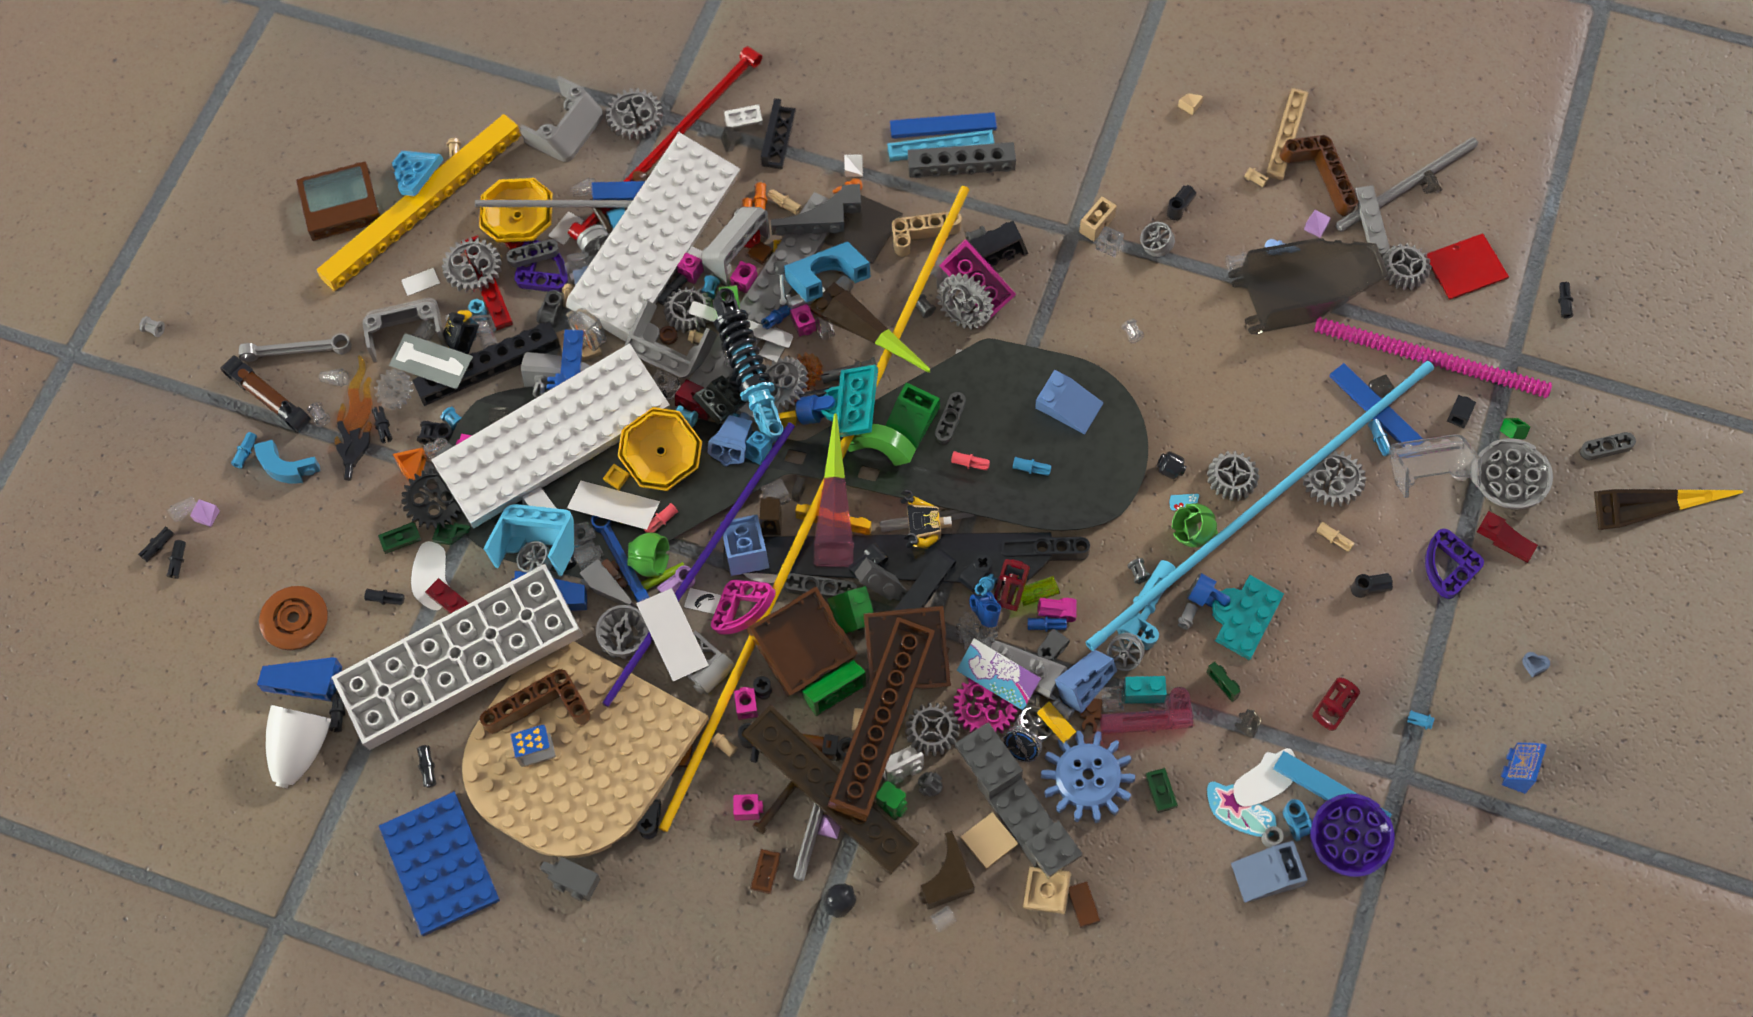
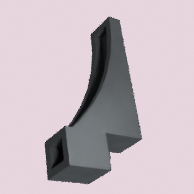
M860 184L842 185V189L833 197L807 212L786 218L771 219L772 235L844 232L843 213L854 214L861 212Z

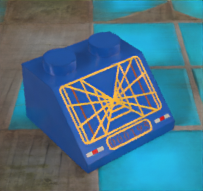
M1517 743L1514 748H1510L1506 757L1509 760L1508 766H1504L1501 777L1504 778L1502 785L1526 794L1537 780L1547 745L1543 743Z

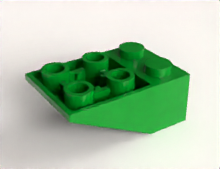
M906 382L885 426L904 435L917 449L940 408V398Z

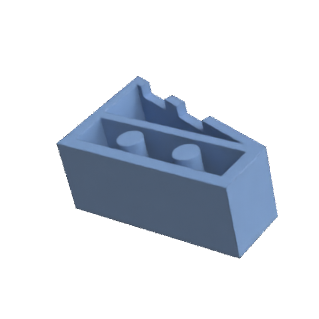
M1097 650L1092 651L1055 679L1063 704L1082 713L1117 672V668L1113 658Z

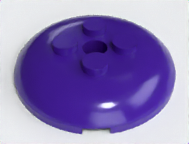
M1341 794L1326 801L1316 812L1311 824V841L1316 855L1329 869L1344 876L1360 877L1375 872L1389 859L1394 847V829L1389 816L1386 815L1380 805L1374 800L1359 794ZM1347 831H1351L1355 834V841H1351L1348 839L1346 835Z

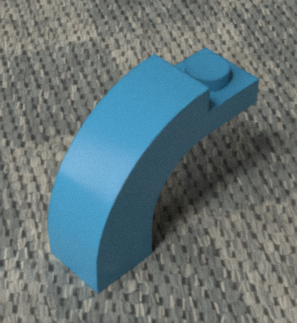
M273 440L254 444L255 453L260 464L267 474L277 481L288 484L303 483L302 476H309L320 472V465L315 456L287 462L279 458L278 448Z

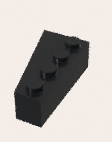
M1014 221L1006 222L1001 227L987 231L984 235L968 241L991 267L997 265L999 260L1006 258L1009 261L1014 259L1016 254H1029Z

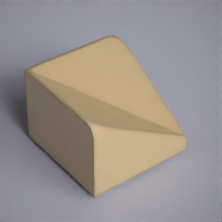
M1186 94L1180 98L1178 107L1193 115L1202 105L1203 96Z

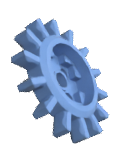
M1080 730L1076 732V746L1069 747L1067 742L1063 743L1058 739V746L1064 752L1061 757L1051 752L1046 753L1045 759L1057 765L1056 770H1041V778L1055 779L1056 783L1055 786L1047 788L1044 795L1045 797H1052L1060 793L1063 800L1058 803L1056 811L1061 813L1068 804L1076 807L1074 812L1075 822H1079L1082 817V810L1086 809L1092 810L1094 822L1099 823L1101 817L1100 807L1105 805L1110 813L1115 816L1118 814L1119 809L1112 799L1118 796L1125 801L1130 800L1131 794L1121 789L1119 785L1121 782L1134 783L1135 775L1121 773L1120 767L1130 764L1131 757L1129 755L1116 760L1112 754L1118 749L1119 742L1117 740L1112 742L1108 749L1099 746L1102 735L1101 732L1097 731L1093 738V744H1085ZM1096 760L1100 761V762H1101V765H1100V766H1096V765L1094 764V761H1096ZM1074 762H1080L1081 766L1075 767ZM1085 770H1090L1094 773V777L1092 779H1085L1082 773ZM1102 780L1104 784L1097 785L1096 781ZM1081 781L1083 786L1078 787L1076 782Z

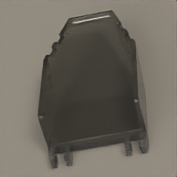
M1314 238L1250 250L1246 255L1243 266L1230 271L1228 276L1231 279L1242 275L1244 277L1232 281V287L1237 288L1245 284L1247 285L1257 315L1247 317L1245 323L1249 325L1260 322L1259 325L1248 329L1251 335H1256L1267 331L1317 322L1319 316L1323 318L1387 277L1388 273L1376 243L1356 241L1345 243L1342 240L1324 241V238Z

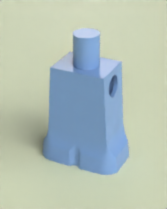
M743 412L739 417L729 415L718 433L708 441V454L720 461L723 466L744 462L746 455L745 443L752 435L753 421L750 420L749 414Z

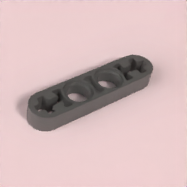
M789 573L783 586L786 592L802 595L809 591L805 588L806 583L814 582L823 598L838 595V586H841L840 594L846 592L848 588H851V590L857 588L856 584L850 581ZM791 580H794L795 584H793L792 587H790L788 583ZM800 581H802V588H799ZM828 584L835 587V590L831 593L824 590Z

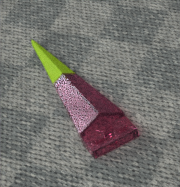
M836 413L833 418L814 543L815 566H849L854 561V546Z

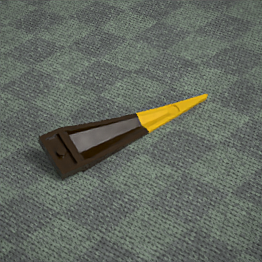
M1608 489L1594 491L1598 530L1624 527L1667 513L1741 494L1744 491Z

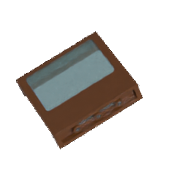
M366 161L312 176H305L296 180L308 233L312 241L368 227L381 216Z

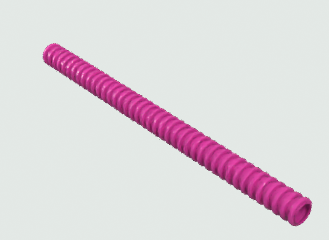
M1320 316L1314 328L1315 333L1318 331L1320 334L1325 333L1326 336L1332 335L1331 337L1333 338L1336 336L1337 339L1343 338V341L1349 340L1348 342L1350 343L1351 341L1354 344L1360 343V346L1364 344L1367 348L1371 346V349L1377 348L1378 351L1380 349L1383 350L1382 352L1388 351V354L1392 352L1395 356L1399 354L1400 357L1405 356L1406 359L1408 357L1411 360L1416 359L1417 362L1423 361L1422 363L1429 361L1434 364V367L1440 366L1441 369L1443 367L1445 370L1451 369V372L1457 371L1458 374L1461 372L1463 375L1468 374L1469 377L1474 376L1476 379L1477 377L1480 380L1486 379V382L1491 381L1493 384L1496 382L1497 385L1503 384L1504 387L1509 386L1510 389L1514 387L1515 390L1520 389L1521 392L1526 391L1528 394L1531 392L1532 395L1538 394V397L1544 396L1545 399L1549 397L1552 389L1551 382L1546 383L1544 380L1541 382L1540 379L1534 380V377L1528 378L1527 375L1523 377L1522 374L1517 375L1516 372L1511 373L1509 370L1506 372L1505 369L1499 370V367L1495 369L1492 365L1488 367L1487 364L1482 365L1481 362L1476 363L1474 360L1471 362L1470 359L1464 360V357L1460 359L1457 355L1453 357V354L1447 355L1446 352L1444 354L1441 351L1436 352L1435 349L1430 350L1429 347L1425 349L1424 346L1418 347V344L1413 345L1411 342L1408 344L1407 341L1401 342V339L1397 341L1394 337L1390 339V336L1384 337L1383 334L1381 336L1378 333L1373 334V331L1369 333L1366 329L1362 331L1361 328L1355 329V326L1352 328L1350 325L1345 326L1344 323L1338 324V321L1336 323L1333 320L1327 321V318L1322 319Z

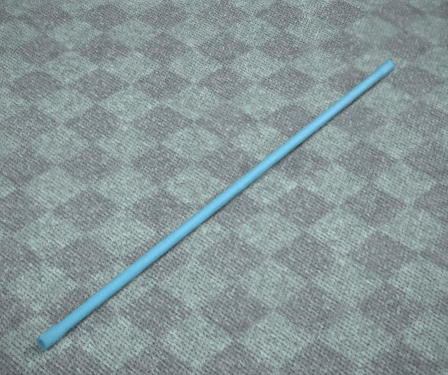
M1429 361L1423 363L1412 375L1112 622L1085 642L1087 647L1092 651L1099 647L1128 620L1415 383L1433 371V364Z

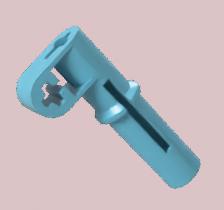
M1161 560L1140 594L1134 597L1133 603L1175 570L1176 567L1168 561ZM1164 592L1145 606L1141 614L1138 612L1117 630L1118 634H1134L1141 639L1144 650L1151 649L1159 638V632L1146 620L1150 614L1155 612V606ZM1140 629L1144 631L1141 637L1137 635Z

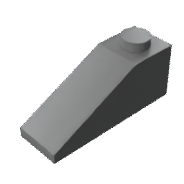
M599 559L580 572L583 578L580 581L587 590L591 588L595 594L611 601L635 607L631 599L607 569H605Z

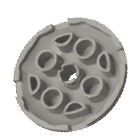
M1507 438L1490 443L1489 446L1480 452L1474 466L1475 480L1483 495L1494 504L1507 509L1519 510L1535 506L1547 496L1553 482V472L1547 457L1536 450L1534 445L1519 439Z

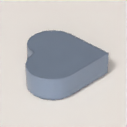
M1533 652L1525 654L1522 659V663L1531 677L1545 672L1550 666V661L1546 656H1538Z

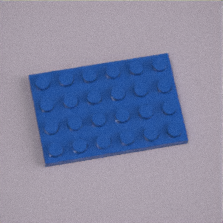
M455 791L379 825L422 936L428 935L500 901Z

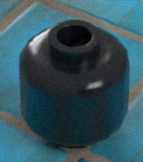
M1168 451L1166 454L1162 453L1157 462L1159 473L1170 479H1176L1179 475L1182 476L1187 466L1184 465L1185 460L1182 456Z

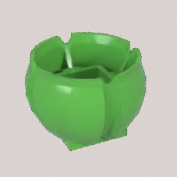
M1185 504V507H1180L1173 516L1172 529L1176 531L1173 533L1174 537L1188 547L1193 548L1205 545L1218 534L1214 513L1202 504ZM1200 522H1202L1201 528H1200V531H1199L1197 524L1200 523Z
M652 532L635 538L632 542L628 543V566H632L637 573L646 577L662 575L669 560V555L666 554L669 551L668 539L665 536Z

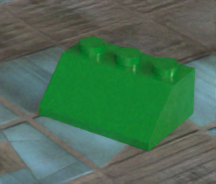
M854 660L849 663L845 662L835 672L826 673L820 681L808 684L803 690V697L815 716H818L866 687V672Z

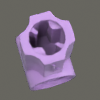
M689 566L679 567L673 576L657 587L658 591L661 593L672 588L675 594L683 582L682 576L687 575L691 568ZM695 578L693 579L688 588H691L695 584Z

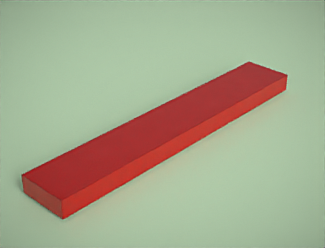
M478 235L472 237L473 242L479 238ZM465 250V254L467 256L469 264H471V266L475 270L477 279L479 281V279L483 277L482 272L481 274L477 272L476 267H474L470 262L467 252ZM493 278L495 283L489 282V288L482 286L481 294L497 331L513 325L497 282Z

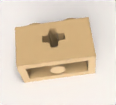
M1101 197L1081 220L1079 233L1094 242L1115 218L1117 205Z

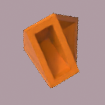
M423 448L393 454L407 480L409 478L415 480V473L422 476L421 471H424L427 455Z

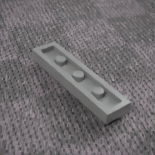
M1372 185L1355 188L1354 191L1358 198L1357 205L1371 257L1383 256L1390 247L1374 187Z

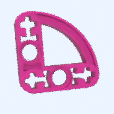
M729 581L724 587L712 618V629L718 634L727 635L750 627L770 607L776 594L775 589L770 584L764 582ZM753 588L752 593L746 595L748 589ZM740 601L757 602L747 614L733 621ZM731 603L730 608L724 611L725 606Z

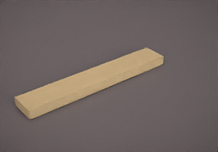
M1291 88L1266 172L1267 177L1279 180L1284 178L1288 163L1283 162L1279 154L1287 140L1296 138L1309 92Z

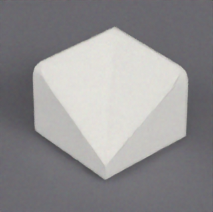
M844 155L845 177H863L862 155Z

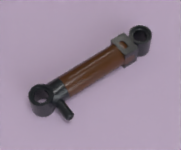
M233 355L220 367L221 371L229 379L234 381L244 391L247 390L277 414L295 432L298 433L311 421L310 416L303 409L296 407L257 376L253 369L243 363L237 356Z
M745 723L738 729L739 741L743 747L752 748L750 761L757 763L760 751L742 735L751 725V723ZM802 733L829 760L836 761L838 755L840 760L844 762L847 753H844L842 750L850 746L852 738L845 737L839 741V736L825 734V736Z

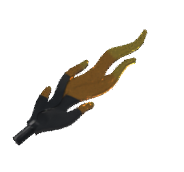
M360 355L358 356L359 369L348 387V414L344 419L346 407L342 403L337 416V426L344 439V444L341 443L338 436H335V446L343 459L345 466L344 480L346 481L352 480L353 467H356V464L368 449L372 428L371 422H368L364 427L372 411L371 377H368L364 382L363 401L361 402L359 398V388L366 372L365 363ZM364 427L362 437H361V439L359 440V436H360L361 430H362V428Z

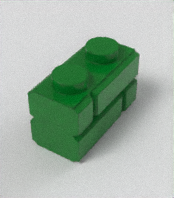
M885 782L876 794V804L892 819L902 818L908 809L906 807L908 804L906 793L899 788L896 789V786L891 782Z

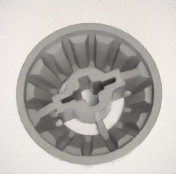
M618 605L608 609L601 615L596 625V637L599 645L605 653L607 652L613 658L617 656L626 659L627 656L634 655L649 633L639 609L629 605ZM631 625L638 631V636H633ZM611 636L616 637L617 647L612 643ZM633 639L637 640L633 646L626 648V645L632 642Z

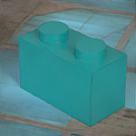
M1165 676L1125 677L1123 684L1124 704L1165 703L1167 696Z

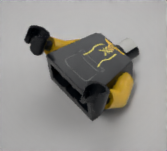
M459 310L457 313L451 312L446 316L447 323L443 331L448 348L468 355L479 328V324L471 318L472 313L470 311Z

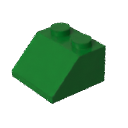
M866 586L849 590L827 599L836 623L844 630L845 634L865 629L863 613L873 612Z

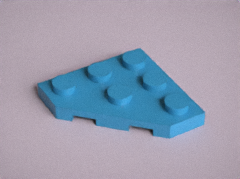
M401 151L392 162L400 193L402 195L416 196L444 160L441 154Z

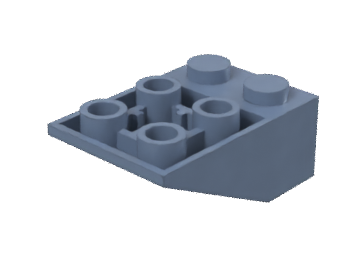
M1294 841L1270 847L1231 863L1244 903L1304 887L1307 882V877Z

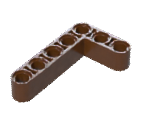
M1326 135L1287 140L1280 151V159L1286 163L1315 160L1336 211L1344 217L1351 214L1358 204V198L1331 138Z
M558 669L482 712L480 723L488 733L494 734L559 697L576 724H586L590 720L591 714L569 674L563 669ZM566 679L563 683L558 684L560 680ZM544 689H548L546 693L540 694ZM574 694L572 699H567L568 696ZM526 699H530L528 703L523 704ZM512 709L509 714H505L507 710ZM584 710L582 714L576 715L578 711ZM491 719H495L493 723L487 724Z

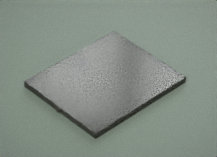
M861 195V212L854 214L843 213L844 232H830L825 240V244L835 247L848 241L870 264H873L892 234V222L897 218H901L903 213Z

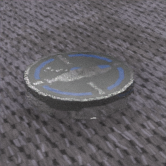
M1011 727L1003 736V743L1015 760L1030 763L1035 761L1041 754L1042 743L1040 738L1032 730L1031 732L1026 730V727Z

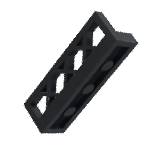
M774 98L761 153L762 167L783 169L796 108L783 107L781 99ZM781 112L791 113V115L789 118L783 120L781 117ZM785 126L787 131L780 135L777 130ZM781 140L784 146L777 149L774 144ZM776 155L780 157V163L770 162L772 157Z

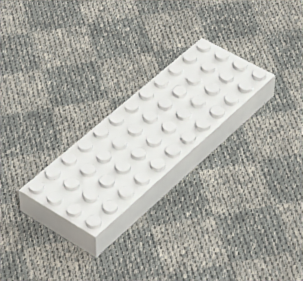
M678 132L568 296L566 307L626 342L644 301L647 300L656 304L666 285L669 284L676 273L678 263L691 246L693 247L738 178L740 168Z
M629 343L433 458L432 462L474 529L501 513L507 506L521 501L523 496L536 488H543L620 442L622 429L652 407L670 410V404Z
M546 564L343 670L332 676V679L362 744L369 750H372L583 637V634Z

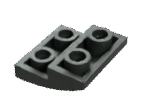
M723 375L711 381L707 387L698 391L693 396L694 400L717 424L726 420L729 415L732 416L747 403V401L741 400L738 391Z

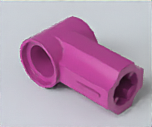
M1040 598L1037 606L1038 616L1065 618L1068 623L1076 621L1077 600L1073 598H1062L1060 600Z

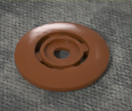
M291 586L274 593L262 607L259 616L261 633L271 645L282 650H298L307 647L320 637L327 625V606L323 598L316 591L308 587ZM291 613H298L299 619L294 623H290L288 616Z

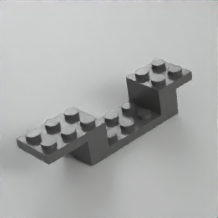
M989 722L955 743V747L978 778V788L1034 867L1040 866L1047 878H1050L1082 857L1083 853L1060 821L1053 822L1022 778V768Z

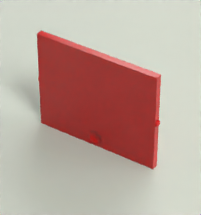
M1483 233L1427 253L1431 269L1449 300L1509 278L1497 254H1495Z

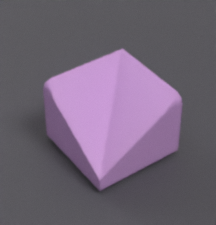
M1314 210L1306 222L1304 230L1320 238L1328 227L1331 218Z
M199 499L190 516L195 522L211 527L220 510L216 505Z

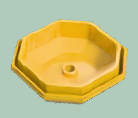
M535 178L500 179L480 196V200H552L553 194ZM480 207L479 227L496 242L534 241L552 225V207Z
M652 407L622 429L618 458L640 487L668 491L698 469L702 440L680 411ZM664 448V453L659 454L657 450Z

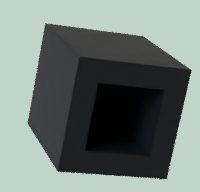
M1458 395L1447 422L1464 429L1476 402L1469 397Z

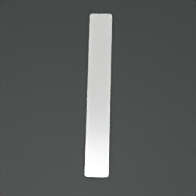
M695 301L692 302L689 314L712 322L718 318L715 308ZM748 320L751 324L749 329H752L754 332L753 336L787 348L790 347L793 335L773 328L765 329L761 324Z

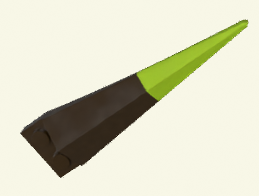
M835 282L823 292L822 297L817 298L809 306L810 311L822 320L854 333L930 373V368L848 290H844Z

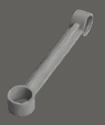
M338 333L330 340L265 346L244 343L239 346V359L245 362H252L257 360L258 357L328 350H334L337 354L343 355L351 350L352 345L349 337L344 333ZM338 341H347L344 347H335Z

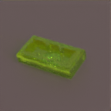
M1054 576L1025 585L1021 598L1023 606L1038 602L1040 598H1049L1060 594Z

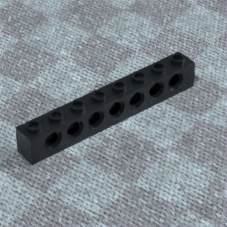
M550 321L540 323L530 330H524L516 336L505 338L502 342L489 345L481 351L469 354L473 357L467 369H472L465 371L457 389L420 376L412 381L423 405L426 406L521 365L526 352L546 354L560 348V343Z

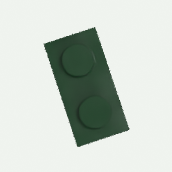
M412 522L378 535L385 554L422 541L416 523L413 524Z
M1215 661L1211 663L1206 673L1231 702H1234L1241 692L1238 683L1227 676L1223 666H1218Z
M1162 768L1145 773L1157 813L1177 808L1178 804L1166 769Z

